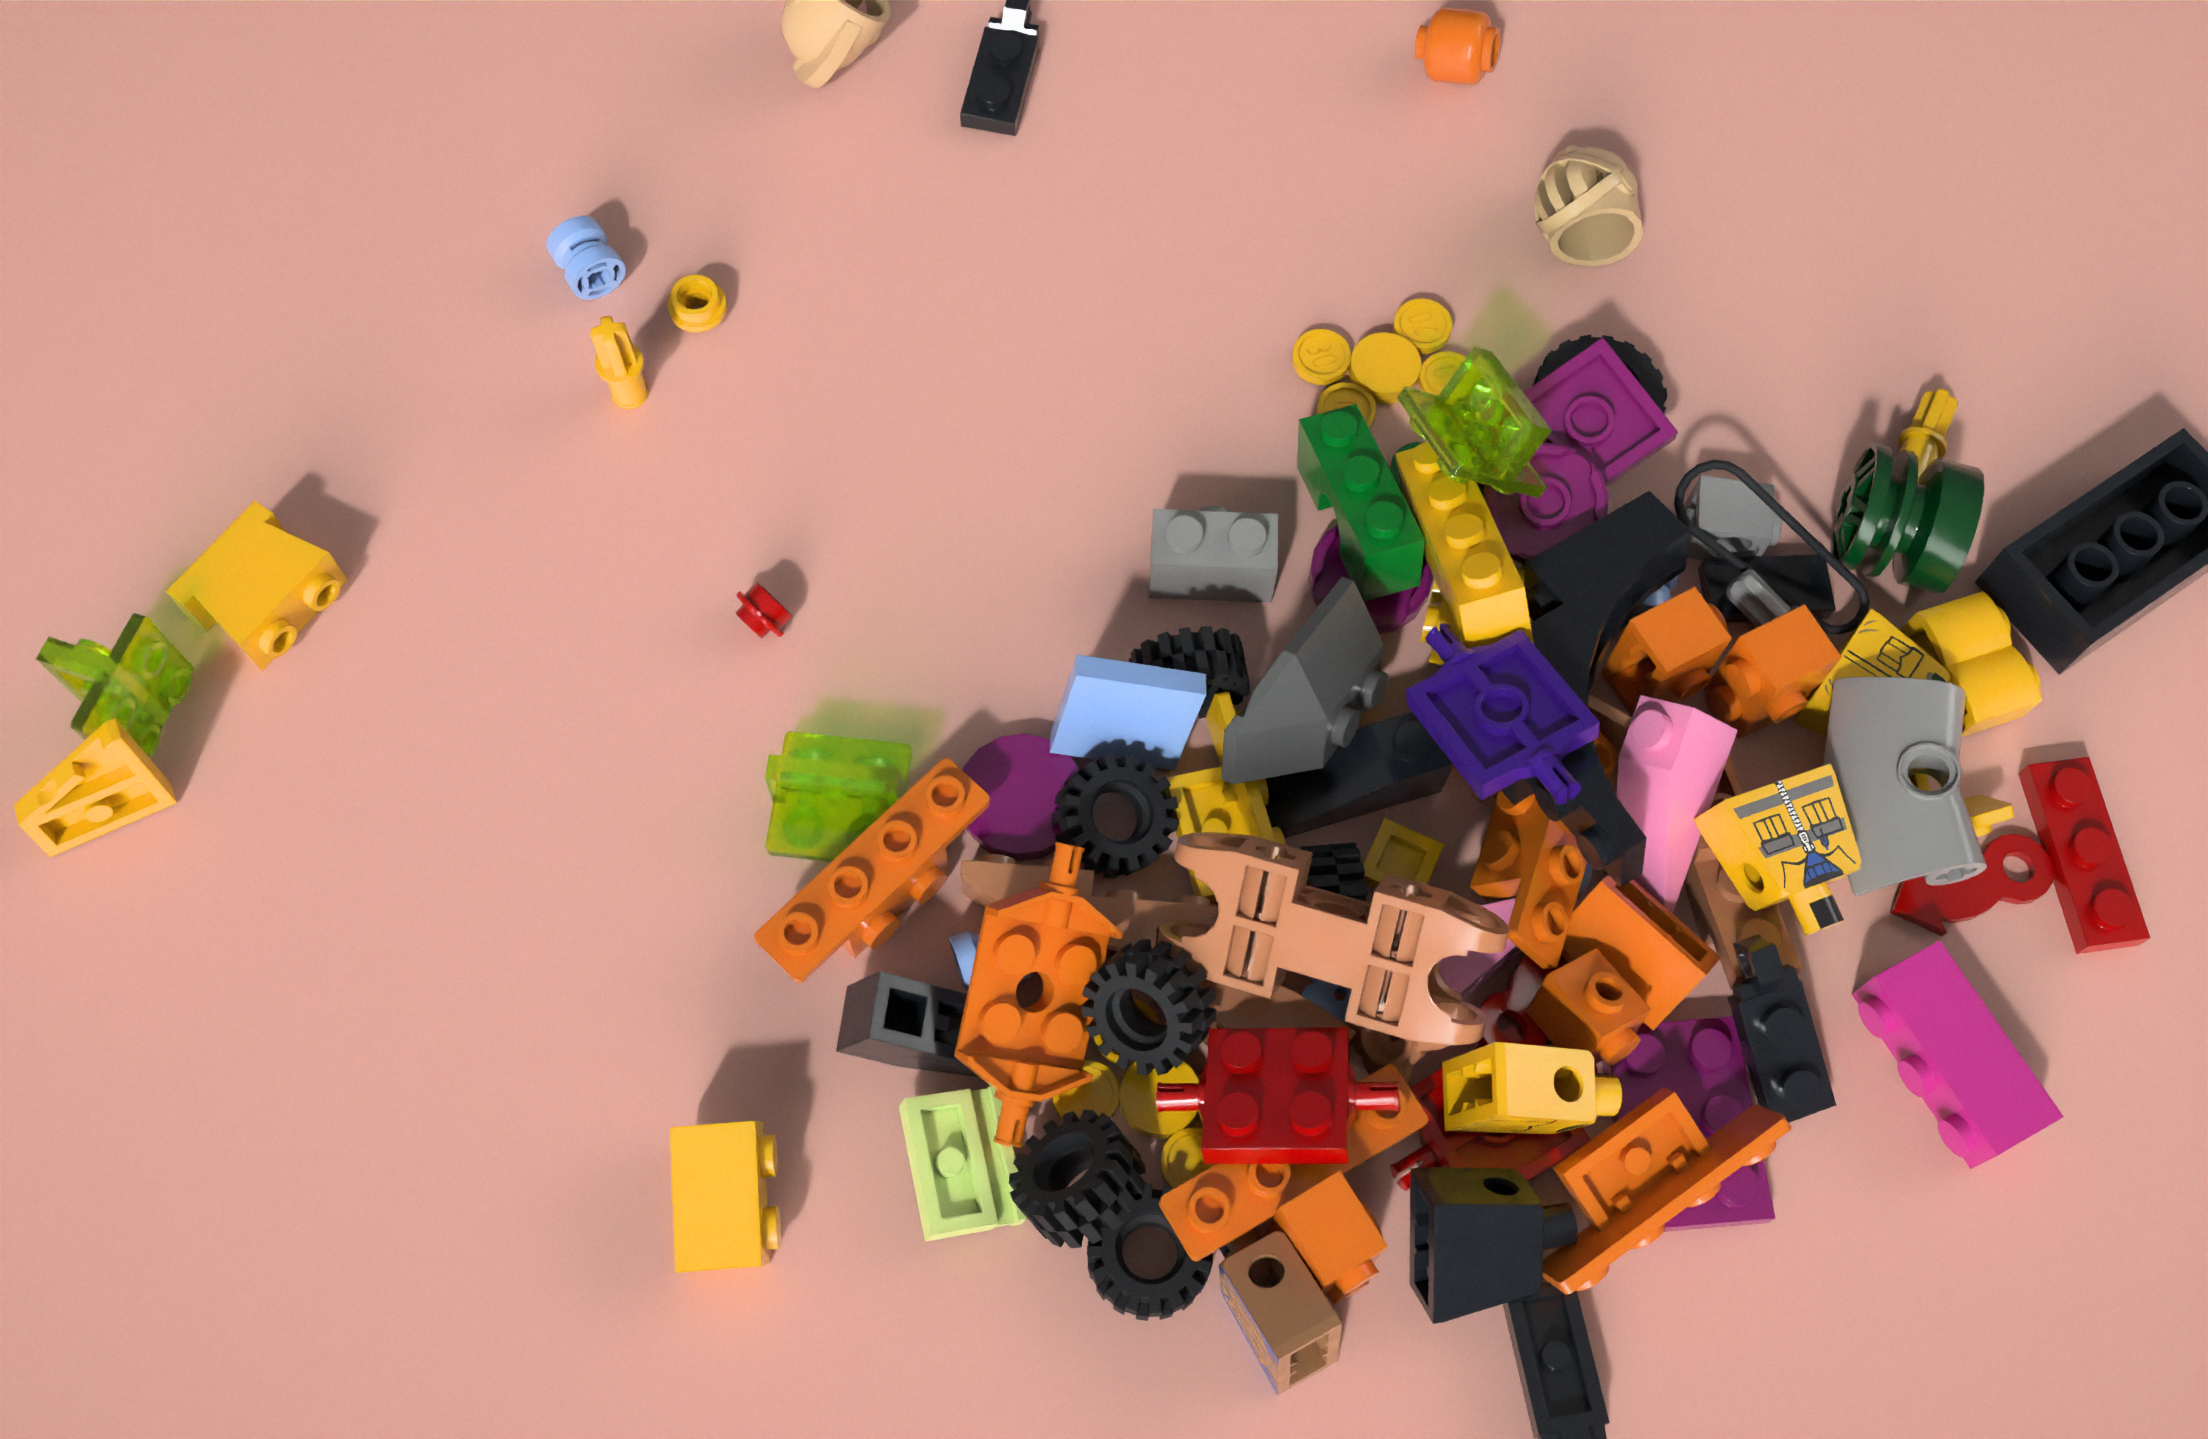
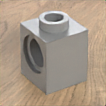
M1700 475L1684 504L1686 515L1692 523L1738 558L1762 557L1769 545L1775 546L1779 540L1782 519L1741 480ZM1758 483L1774 498L1773 484ZM1690 534L1687 558L1699 560L1722 558Z

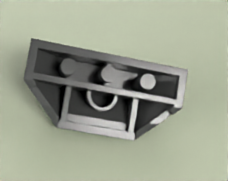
M1342 577L1280 653L1254 689L1246 707L1239 715H1235L1224 730L1223 781L1238 784L1323 768L1339 746L1346 748L1351 743L1364 711L1367 708L1375 709L1380 703L1388 680L1387 673L1381 671L1384 643L1353 580Z

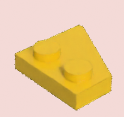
M113 718L103 723L13 806L18 825L49 857H52L172 806L177 801L168 779L119 721Z

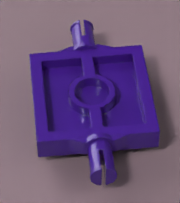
M1448 623L1440 624V631L1435 626L1428 633L1426 642L1443 660L1444 665L1435 675L1406 689L1407 706L1482 801L1521 779L1536 776L1553 796L1557 804H1565L1567 797L1570 801L1573 800L1581 791L1582 786L1560 760L1565 755L1598 738L1600 724L1598 719L1521 629L1493 644L1473 647L1471 649L1464 645Z

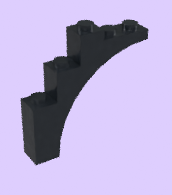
M1650 491L1525 562L1524 587L1529 616L1533 620L1531 622L1534 645L1587 708L1598 664L1619 628L1651 594L1686 569L1690 529ZM1594 740L1565 755L1560 760L1582 786L1581 791L1573 800L1570 801L1567 797L1565 804H1557L1553 796L1536 776L1521 779L1501 790L1513 805L1534 794L1538 805L1545 815L1554 822L1561 820L1576 837L1577 846L1585 860L1596 870L1603 868L1619 887L1642 874L1647 837L1616 797L1597 756Z

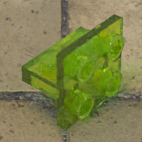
M1474 346L1439 396L1406 386L1397 396V399L1411 417L1409 425L1419 436L1428 441L1439 457L1437 465L1451 479L1463 484L1474 481L1490 485L1506 495H1512L1514 492L1539 498L1547 489L1546 484L1529 463V460L1551 433L1552 429L1492 351Z
M138 613L132 614L112 651L88 639H79L78 643L73 645L48 637L36 657V660L81 702L71 721L70 727L82 739L86 740L103 723L116 718L149 758L152 757L158 748L161 730L174 706L186 697L194 670L192 664L152 620Z
M787 732L784 736L781 755L769 754L765 773V781L773 801L765 844L768 854L771 856L832 862L907 792L912 759L911 746L906 743Z

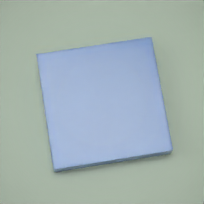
M1077 654L1050 732V753L1096 760L1111 754H1115L1116 759H1120L1128 754L1137 756L1136 765L1138 766L1148 761L1158 769L1174 771L1206 697V674Z

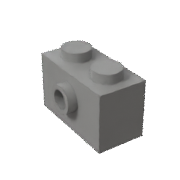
M1208 506L1199 510L1153 509L1149 598L1271 603L1278 571V514L1231 512L1227 508L1219 506Z

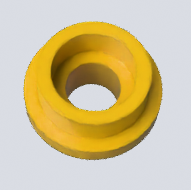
M695 274L685 276L675 283L668 297L667 308L671 320L679 328L688 332H704L716 327L723 320L727 312V300L724 291L718 284L706 276ZM698 304L705 305L704 307L699 309H691L693 306Z

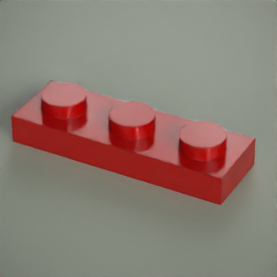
M2082 757L2028 764L2018 773L2040 843L2051 857L2054 867L2053 884L2076 954L2139 946L2151 937L2090 758Z

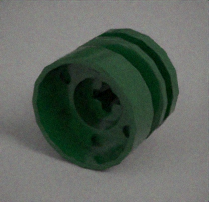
M1871 442L1858 457L1838 499L1833 521L1831 553L1849 571L1855 569L1861 562L1860 568L1863 574L1870 577L1879 576L1894 555V578L1897 584L1936 594L1945 592L1955 581L1975 537L1982 511L1985 490L1984 474L1977 467L1937 458L1929 463L1918 479V457L1914 451L1904 449L1893 458V451L1889 445Z

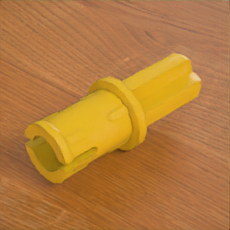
M603 316L600 318L601 325L590 330V337L597 353L595 357L596 371L599 377L608 383L613 403L623 409L640 407L649 396V390L646 389L648 385L642 374L644 368L642 353L631 342L625 323L614 322L612 316Z
M1939 388L1937 392L1927 391L1924 393L1910 427L1904 429L1898 438L1900 451L1904 449L1914 451L1918 457V479L1929 463L1937 458H1943L1948 449L1945 438L1957 411L1958 400L1950 396L1949 391Z

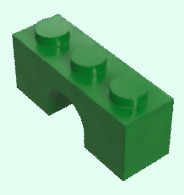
M1357 404L1299 419L1297 468L1317 510L1330 507L1334 509L1340 533L1339 556L1350 579L1355 582L1363 601L1420 586L1426 539Z

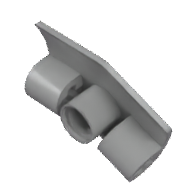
M1901 677L1839 678L1834 682L1823 766L1831 764L1835 772L1862 860L1860 870L1847 875L1855 896H1861L1924 876L1926 884L1929 885L1952 884L1974 877L1987 868L1958 784L1961 777L1959 757L1966 693L1957 685L1937 680ZM1914 774L1932 776L1938 781L1941 789L1936 791L1918 789L1911 783L1908 777Z

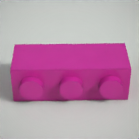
M1940 940L1874 976L1852 994L1858 1003L1859 1016L1865 1027L1875 1037L1882 1038L1898 1062V1072L1905 1086L1914 1095L1922 1097L1938 1121V1131L1943 1142L1955 1155L1962 1157L1970 1169L2000 1155L2064 1117Z

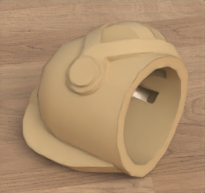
M786 0L780 19L781 34L792 55L795 56L792 66L798 81L815 89L821 88L828 82L836 70L844 68L855 61L868 45H871L879 38L883 26L891 18V8L888 0H865L866 13L857 10L863 0Z
M1571 145L1558 152L1553 162L1550 163L1539 178L1534 202L1535 223L1546 240L1549 241L1551 252L1560 260L1572 265L1589 267L1610 265L1631 254L1638 247L1643 236L1642 219L1636 195L1638 190L1637 180L1621 157L1610 150L1592 147L1579 148Z

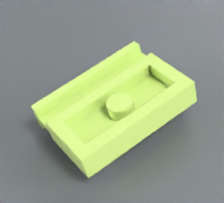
M991 1086L987 1089L974 1091L964 1089L904 1098L899 1105L925 1241L988 1231L994 1227L1005 1225H1021L1027 1220V1217L1012 1201L1010 1192L1014 1189L1009 1185L1010 1173L1018 1172V1169L1013 1164L1015 1160L1013 1145L1010 1147L993 1141L1003 1101L994 1097L996 1090Z

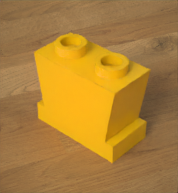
M254 500L165 592L191 621L208 632L217 623L257 667L263 671L274 658L282 656L292 647L297 634L319 611L327 609L336 600L340 588L348 579L328 551L287 533L274 513Z

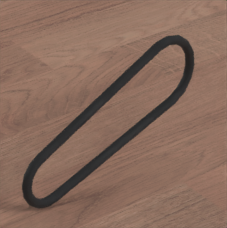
M1711 460L1697 464L1684 474L1676 488L1674 506L1677 518L1690 529L1691 535L1741 572L1747 569L1755 571L1789 607L1793 605L1802 606L1695 526L1686 515L1683 504L1685 491L1695 477L1702 472L1712 469L1726 470L1732 473L1858 593L1860 599L1859 611L1846 624L1839 626L1830 625L1811 612L1823 631L1827 634L1840 635L1851 632L1858 626L1869 610L1870 600L1867 589L1854 574L1744 469L1729 461Z

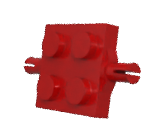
M1514 1025L1500 1032L1510 1041L1517 1042L1522 1040ZM1479 1045V1046L1475 1047L1474 1049H1472V1050H1470V1051H1473V1050H1475V1049H1478V1048H1480L1481 1046ZM1595 1064V1073H1597L1598 1069ZM1442 1067L1409 1087L1427 1114L1428 1123L1418 1130L1422 1147L1395 1164L1392 1163L1389 1168L1394 1179L1414 1166L1511 1168L1519 1171L1526 1181L1529 1182L1568 1158L1591 1141V1138L1583 1127L1555 1134L1447 1132L1444 1128ZM1410 1172L1401 1177L1397 1182L1404 1191L1410 1188Z
M1348 1027L1209 1028L1207 1064L1200 1075L1199 1083L1158 1082L1156 1103L1158 1113L1163 1111H1199L1203 1123L1201 1150L1204 1164H1348L1349 1131L1356 1119V1111H1399V1082H1356L1355 1074L1350 1065Z

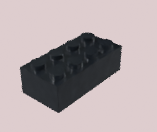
M2185 428L2181 429L2005 547L1975 581V584L1993 600L1996 606L2003 609L2009 621L2059 675L2208 572V452Z

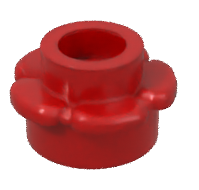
M756 582L745 594L741 591L736 594L743 604L735 612L736 615L760 638L763 639L770 631L778 637L784 635L780 629L793 616L761 584Z

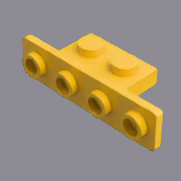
M1228 691L1214 694L1206 715V722L1220 767L1167 777L1171 786L1163 791L1167 799L1176 796L1179 807L1170 812L1171 818L1179 819L1178 828L1175 831L1177 839L1190 833L1218 832L1251 835L1286 845L1280 828L1277 826L1271 827L1265 808L1269 800L1266 779L1231 784L1222 780L1224 730L1235 715H1239L1242 710H1234ZM1187 869L1194 895L1207 898L1211 903L1217 902L1214 892L1205 883L1195 879L1196 872Z

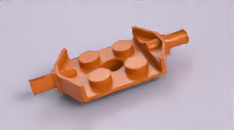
M1060 842L1055 843L1056 848L1049 882L1039 881L1037 888L986 905L954 1054L960 1062L996 1090L995 1098L1003 1101L993 1141L1010 1147L1011 1145L1018 1148L1023 1147L1022 1141L1029 1108L1033 1107L1034 1101L1041 1102L1092 1082L1093 1074L1082 1069L1089 1039L1086 1026L1093 1020V1017L1082 1016L1081 1005L1089 999L1082 996L1085 985L1092 980L1090 977L1105 963L1110 937L1122 940L1123 932L1083 897L1077 896L1079 889L1075 887L1085 848ZM1031 972H1038L1043 981L1041 997L1035 1004L1027 1008H1021L1016 998L1017 986L1025 975Z

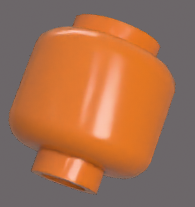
M1441 7L1433 14L1429 25H1420L1415 41V58L1424 60L1426 75L1433 81L1475 85L1480 82L1486 72L1492 73L1496 67L1500 49V28L1492 26L1491 18L1482 10Z

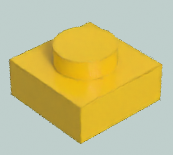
M1384 818L1363 864L1365 870L1364 883H1367V887L1376 890L1385 875L1391 874L1427 885L1445 844ZM1410 894V898L1416 897L1415 895Z

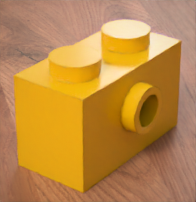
M762 1121L670 1127L675 1273L757 1267L770 1263V1249H780L781 1246L779 1207L768 1206L766 1178L777 1177L778 1172L775 1134L764 1135V1122Z

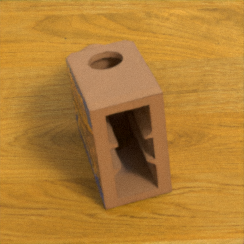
M1255 1227L1219 1249L1225 1258L1219 1264L1222 1295L1277 1396L1338 1361L1342 1322L1282 1230L1274 1231L1262 1238ZM1261 1286H1271V1287H1270V1288H1262Z

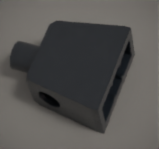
M1418 1167L1410 1169V1286L1433 1324L1443 1323L1535 1294L1542 1286L1543 1250L1571 1246L1577 1242L1578 1228L1571 1206L1567 1202L1543 1206L1540 1198L1519 1171L1511 1168Z

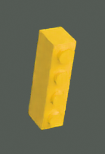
M1453 436L1439 441H1427L1415 448L1395 453L1403 496L1426 539L1424 555L1459 639L1467 648L1472 649L1473 647L1493 644L1521 629L1534 644L1524 584L1456 437Z

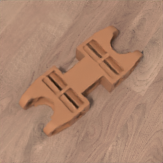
M1198 832L1186 834L1178 838L1174 855L1175 861L1181 866L1195 871V879L1205 883L1214 892L1218 902L1217 917H1199L1197 923L1173 920L1166 921L1160 925L1157 944L1160 941L1172 944L1170 956L1173 958L1182 950L1190 955L1192 958L1185 966L1191 972L1201 966L1207 975L1206 980L1271 999L1285 980L1287 970L1352 989L1345 1022L1417 1042L1465 1045L1478 1042L1483 1038L1487 1022L1486 1014L1474 1005L1461 1001L1463 994L1451 989L1443 980L1439 970V961L1453 955L1467 956L1469 950L1481 953L1502 952L1506 947L1509 926L1495 913L1451 891L1391 874H1386L1374 891L1372 903L1306 885L1313 856L1312 852L1251 835ZM1410 894L1415 895L1416 897L1410 898ZM1246 972H1249V973H1248V978H1247V977H1244V976H1242V975H1243V974H1246ZM1378 1011L1383 1012L1382 1018L1376 1016Z

